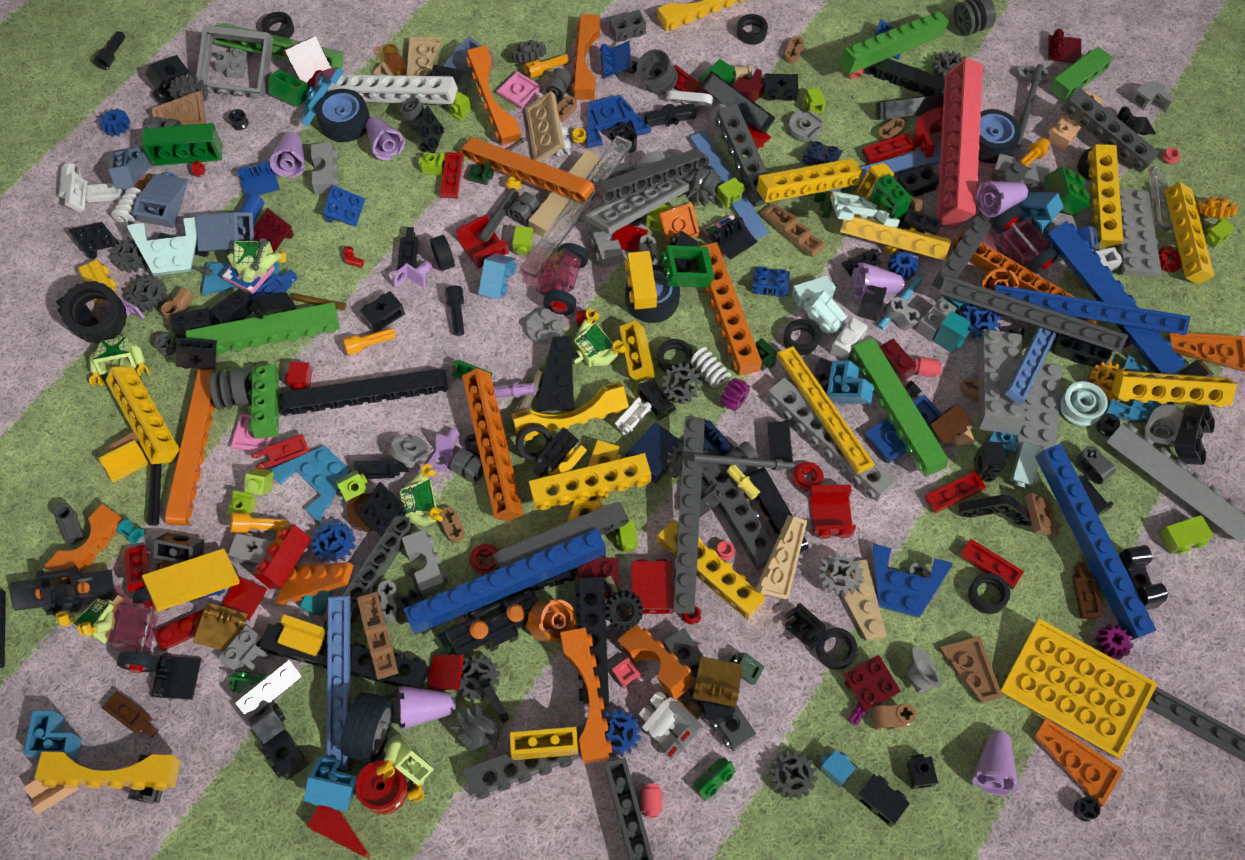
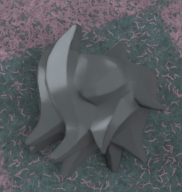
M709 166V169L700 168L695 170L689 178L685 179L689 181V194L687 198L694 195L696 206H699L701 198L704 207H706L708 199L714 204V197H716L718 186L721 185L720 176L712 166Z
M476 704L474 714L470 706L466 708V718L457 713L460 726L451 725L450 728L459 734L458 738L462 742L458 746H463L467 750L472 751L483 748L491 742L494 748L497 747L498 735L500 734L499 724L493 718L483 714L482 707L479 704Z

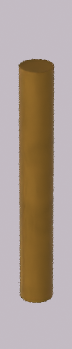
M296 293L292 296L294 301L315 305L334 302L336 308L340 310H345L347 304Z

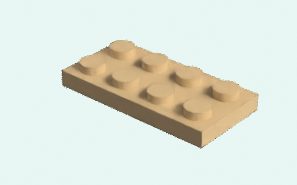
M551 91L525 108L533 157L538 162L544 161L564 148L555 94Z

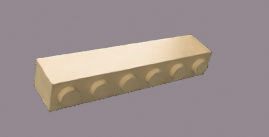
M586 150L583 155L579 156L576 164L569 168L568 173L587 179L593 184L605 169L604 158ZM550 191L548 198L541 202L538 210L529 217V227L534 229L535 234L547 240L576 205L577 201Z

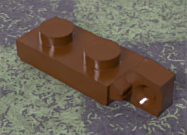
M1086 562L1077 563L1074 566L1075 574L1072 575V581L1080 619L1102 618L1103 610L1096 578L1092 576V573H1088Z
M118 691L102 707L103 710L134 733L140 735L144 731L153 738L159 731L149 724L153 720L149 717V714Z

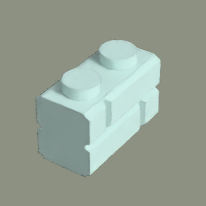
M825 291L815 293L804 306L808 317L815 320L819 325V329L827 334L838 331L848 318Z

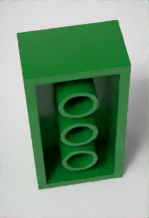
M214 123L143 129L142 146L153 166L187 164L198 161H222L223 144Z

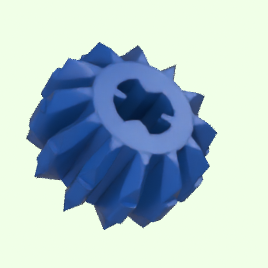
M119 108L115 110L110 109L108 112L104 111L105 115L100 116L101 120L99 123L106 135L109 134L113 137L116 134L119 137L120 133L126 134L125 130H130V119L124 110L121 111Z
M898 250L896 254L891 255L888 261V271L901 275L902 279L904 277L906 280H909L910 277L916 275L919 268V263H917L918 257H913V252L908 254L906 250L903 253Z

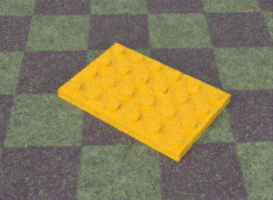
M1038 618L1000 690L1003 695L1040 716L1049 719L1056 725L1114 758L1120 759L1158 683Z

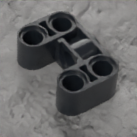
M1058 332L1052 347L1055 355L1091 367L1099 366L1101 362L1106 364L1113 351Z
M1185 405L1179 432L1175 439V451L1179 460L1185 464H1205L1206 450L1202 443V437L1204 433H1213L1215 428V420L1208 405Z
M1147 545L1124 549L1119 554V557L1146 610L1160 607L1167 601L1168 593L1162 583L1152 584L1148 576L1146 566L1152 561L1150 548Z

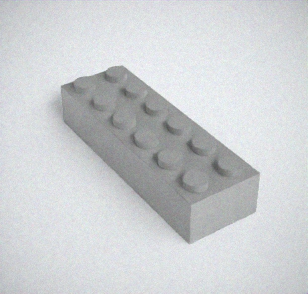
M983 330L978 343L980 430L1019 435L1025 422L1024 403L1018 405L1004 394L1022 359L1021 334Z

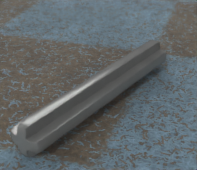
M515 188L509 190L479 235L483 242L489 241L508 212L507 210L518 197L519 192Z

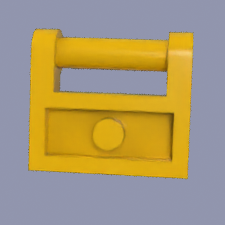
M582 445L577 448L572 447L561 463L551 473L548 472V476L570 471L587 450Z

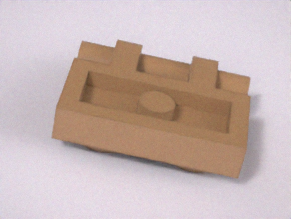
M1033 493L1024 495L1034 533L1043 536L1050 534L1051 537L1059 536L1057 530L1059 525L1054 519V507L1050 504L1049 498L1043 499L1041 496Z

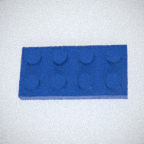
M925 394L913 401L927 424L941 414ZM888 419L865 432L864 436L888 464L907 452L905 443L898 438L896 428L893 424L889 423Z

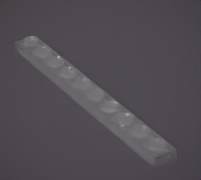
M616 136L585 179L589 180L595 188L599 183L608 180L631 149L632 142ZM595 189L585 203L572 199L568 201L521 265L520 269L522 272L537 278L596 197Z

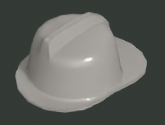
M1166 404L1157 407L1152 412L1145 426V435L1155 441L1156 447L1170 444L1178 435L1183 412L1174 405Z
M913 647L912 657L914 662L908 670V676L915 691L922 693L933 687L941 688L942 683L938 677L935 665L928 654L919 647Z

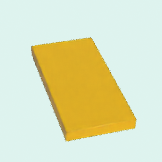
M224 548L142 575V580L156 612L239 584V578Z

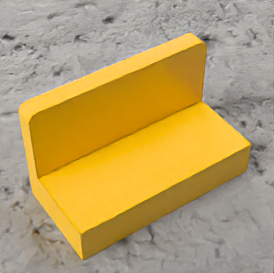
M135 440L98 458L105 467L112 482L149 465L143 449Z
M284 614L280 621L284 629L278 639V643L306 654L317 656L327 635L323 627Z

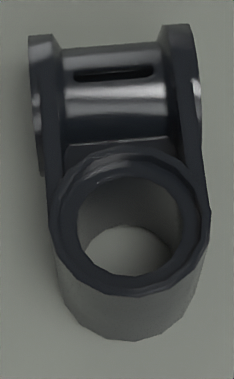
M622 121L619 123V126L608 130L609 138L625 152L633 153L637 150V134L625 122Z
M820 358L814 377L826 393L832 361Z

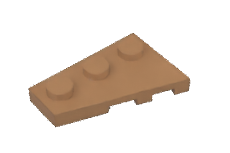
M202 90L153 107V117L178 119L182 125L206 123Z
M980 636L939 648L980 703L1003 697Z

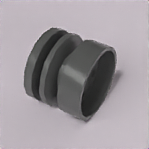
M964 0L958 2L953 11L955 26L963 36L992 28L996 21V10L993 1Z
M658 49L649 50L638 60L637 73L646 88L653 94H665L676 85L678 72L664 51Z
M246 366L232 368L231 375H229L226 369H222L221 372L218 370L211 372L210 390L214 405L218 410H224L225 407L231 409L234 401L237 407L252 405L249 394L246 395L252 389L249 381L250 372Z

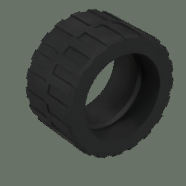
M86 281L76 284L64 295L60 305V314L63 322L75 335L89 343L93 342L96 344L104 340L114 339L122 332L123 327L126 325L127 313L122 300L110 287L97 281ZM93 299L109 301L110 312L102 323L91 327L80 325L78 315L84 304Z

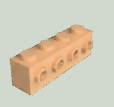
M1086 90L1088 95L1101 105L1103 104V99ZM1067 114L1065 116L1062 115L1056 123L1057 126L1053 125L1048 132V135H1050L1048 138L1049 142L1063 151L1070 146L1084 129Z

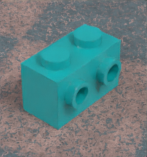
M951 311L941 323L933 342L950 353H953L956 348L960 350L970 333L968 328L971 322Z

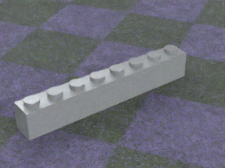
M1122 423L1109 438L1108 444L1241 543L1245 539V512L1238 507L1240 505L1231 497L1226 499L1221 495L1222 491L1213 484L1211 486L1204 482L1205 478L1199 473H1191L1187 470L1188 466L1179 459L1175 461L1170 457L1171 453L1163 447L1160 449L1154 445L1155 441L1147 435H1144V437L1137 432L1138 428L1133 424Z

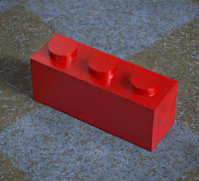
M295 524L282 526L277 531L276 539L267 547V553L264 558L256 565L253 576L270 590L283 587L312 539Z

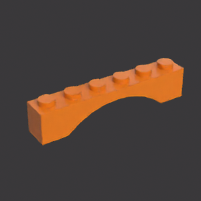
M581 14L580 21H577V31H579V33H576V43L578 45H575V56L577 58H574V68L576 70H573V80L575 83H572L571 91L575 93V99L595 100V76L587 67L585 57L592 44L599 39L600 15Z
M487 45L467 50L466 63L468 68L471 67L473 71L471 76L473 81L478 84V94L484 99L482 102L485 111L489 112L490 116H488L490 125L494 126L496 130L494 131L496 140L500 141L502 146L521 140V131L516 118L505 112L491 94L488 81L492 69V58Z
M586 628L560 632L564 658L581 675L589 696L588 719L584 731L579 738L582 763L584 765L609 760L612 746L611 741L606 740L605 732L608 731L607 719L602 718L601 710L604 709L603 697H598L597 688L601 687L599 676H594L593 667H597L595 654L591 655L589 649L590 646H593L591 633L587 634Z

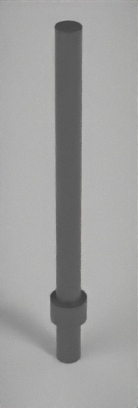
M1042 64L1037 65L1035 74L1032 75L1030 81L1031 87L1019 124L1021 135L1016 146L1018 148L1022 142L1037 87L1042 80Z
M691 454L692 462L765 467L778 471L782 469L794 470L796 467L795 462H786L782 459L763 460Z

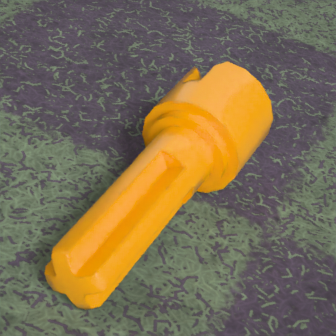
M560 55L541 62L537 59L524 64V72L526 75H529V79L542 76L546 70L569 63L568 55Z
M1046 138L1037 139L1030 145L1029 152L1018 163L1027 167L1035 159L1044 157L1051 149L1048 148L1050 145L1049 140Z
M389 328L362 337L355 334L342 338L346 353L350 356L363 352L364 347L394 339L396 334L393 328Z
M232 512L230 519L231 532L248 533L250 529L278 531L282 526L289 525V521L286 519L251 517L249 513Z

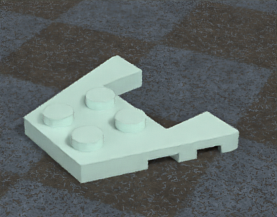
M834 191L831 193L830 199L838 219L852 220L854 214H858L863 218L868 216L876 217L883 225L897 227L900 222L897 218H889L888 212L876 209L877 205L863 196Z
M196 217L183 218L186 236L148 241L144 223L127 225L153 276L190 272L192 270L195 247L198 240Z

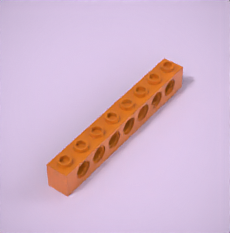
M717 242L698 246L708 247L715 279H713L708 288L704 287L706 294H709L711 297L709 299L711 309L716 311L715 320L717 324L721 325L722 339L727 341L726 350L728 355H732V367L734 371L737 370L739 376L760 371L762 361Z
M476 368L463 375L462 379L494 519L510 521L524 515L491 374Z

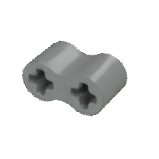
M900 297L893 298L883 308L884 315L889 319L895 320L903 330L912 328L921 319L920 313L916 309L908 307Z
M385 580L379 584L378 594L381 597L385 621L387 623H394L400 616L396 605V598L399 597V592L392 581Z

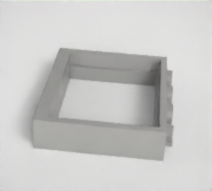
M203 25L196 75L198 81L203 80L204 84H207L209 93L211 90L225 95L231 92L241 97L244 94H248L252 98L265 97L274 38L265 32ZM213 38L263 44L257 89L207 83Z

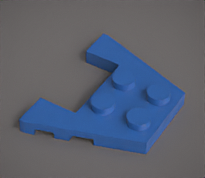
M621 95L588 102V148L603 145L599 131L617 127L622 121L626 124L631 123L637 136L651 133V128L642 121L643 118L633 111V108Z
M873 544L879 608L920 618L947 573L952 568L953 563L934 558L930 578L888 569L892 548Z

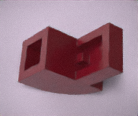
M756 69L751 80L738 77L734 86L754 102L763 93L764 78L761 77L762 70Z

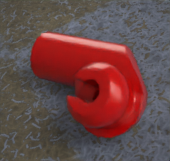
M351 246L344 247L342 254L345 262L348 265L362 268L364 260L355 257L354 249Z

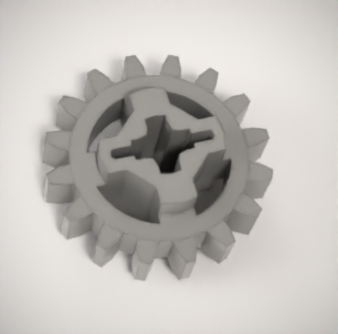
M836 552L834 558L828 555V561H822L823 567L819 568V572L822 574L819 575V580H824L822 583L823 588L829 587L828 593L835 591V596L838 597L839 592H841L846 597L848 591L854 594V587L860 588L861 584L859 582H863L864 577L861 574H863L864 569L858 568L861 562H854L855 556L847 558L846 552L843 556ZM831 567L832 573L828 576L827 571ZM852 573L855 574V579L853 580V582L851 581L850 577Z

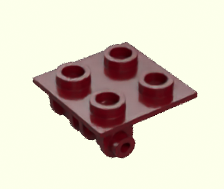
M1060 28L1056 29L1053 35H1048V60L1075 63L1078 58H1081V38L1065 37L1064 31Z
M267 208L253 228L254 241L265 238L267 242H270L272 250L275 252L284 238H293L292 226Z
M618 557L597 558L578 566V585L579 578L604 577L605 579L608 576H612L619 590ZM605 583V599H609L612 595ZM589 596V597H587L586 599H596V598L593 597V596Z
M879 654L843 674L846 679L844 681L846 687L853 690L865 712L901 692Z

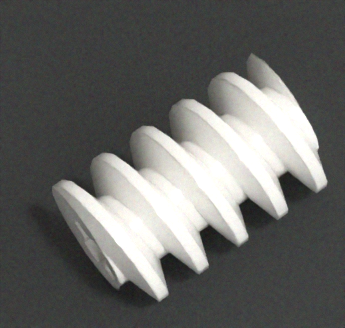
M133 186L127 189L122 199L115 206V210L111 212L112 217L124 225H129L128 222H135V216L132 215L136 199L142 191Z
M703 347L694 354L690 364L696 368L697 372H700V375L705 378L706 382L710 383L709 385L712 388H716L724 384L731 377V373L724 374L727 370L726 367L719 369L722 363H715L717 358H710L712 352L705 353L707 347Z

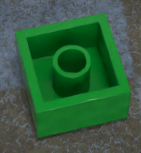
M1060 166L1044 177L1048 192L1059 193L1063 204L1062 211L1074 216L1091 206L1089 201L1090 195L1086 190V181L1083 176L1074 173L1071 169Z

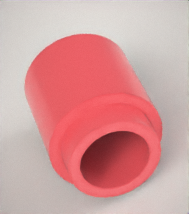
M915 358L914 363L917 366L914 373L936 378L937 374L940 375L942 364L939 363V359Z
M643 784L642 790H640V811L645 814L646 818H656L659 813H662V790H660L659 784Z

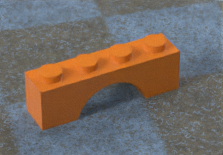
M101 504L88 518L91 532L87 541L75 550H58L44 566L49 571L70 569L71 566H77L79 573H81L86 566L94 562L95 556L101 550L107 548L113 536L118 534L116 528L123 519L104 504ZM70 577L60 578L66 583H71Z
M634 625V628L629 629L617 640L621 650L634 663L642 660H653L661 664L657 675L661 688L674 700L679 698L694 684L691 677L693 674L691 669L686 664L681 665L678 658L672 652L668 653L659 640L654 641L647 629H641L638 625Z

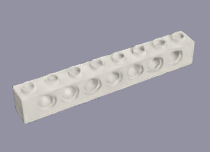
M341 75L336 84L332 82L326 93L343 88L358 92L365 102L404 103L410 98H418L421 103L453 104L458 88L454 78L448 76Z

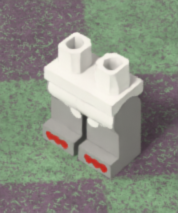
M659 691L650 699V702L657 708L656 711L650 705H647L641 710L639 715L645 722L642 728L646 732L648 731L650 736L662 745L666 750L665 755L669 760H672L685 749L703 726L680 703L676 702L677 699L667 698Z

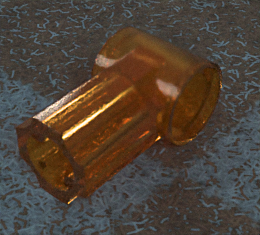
M386 44L383 47L386 64L389 65L394 76H404L407 73V67L398 53L397 46Z

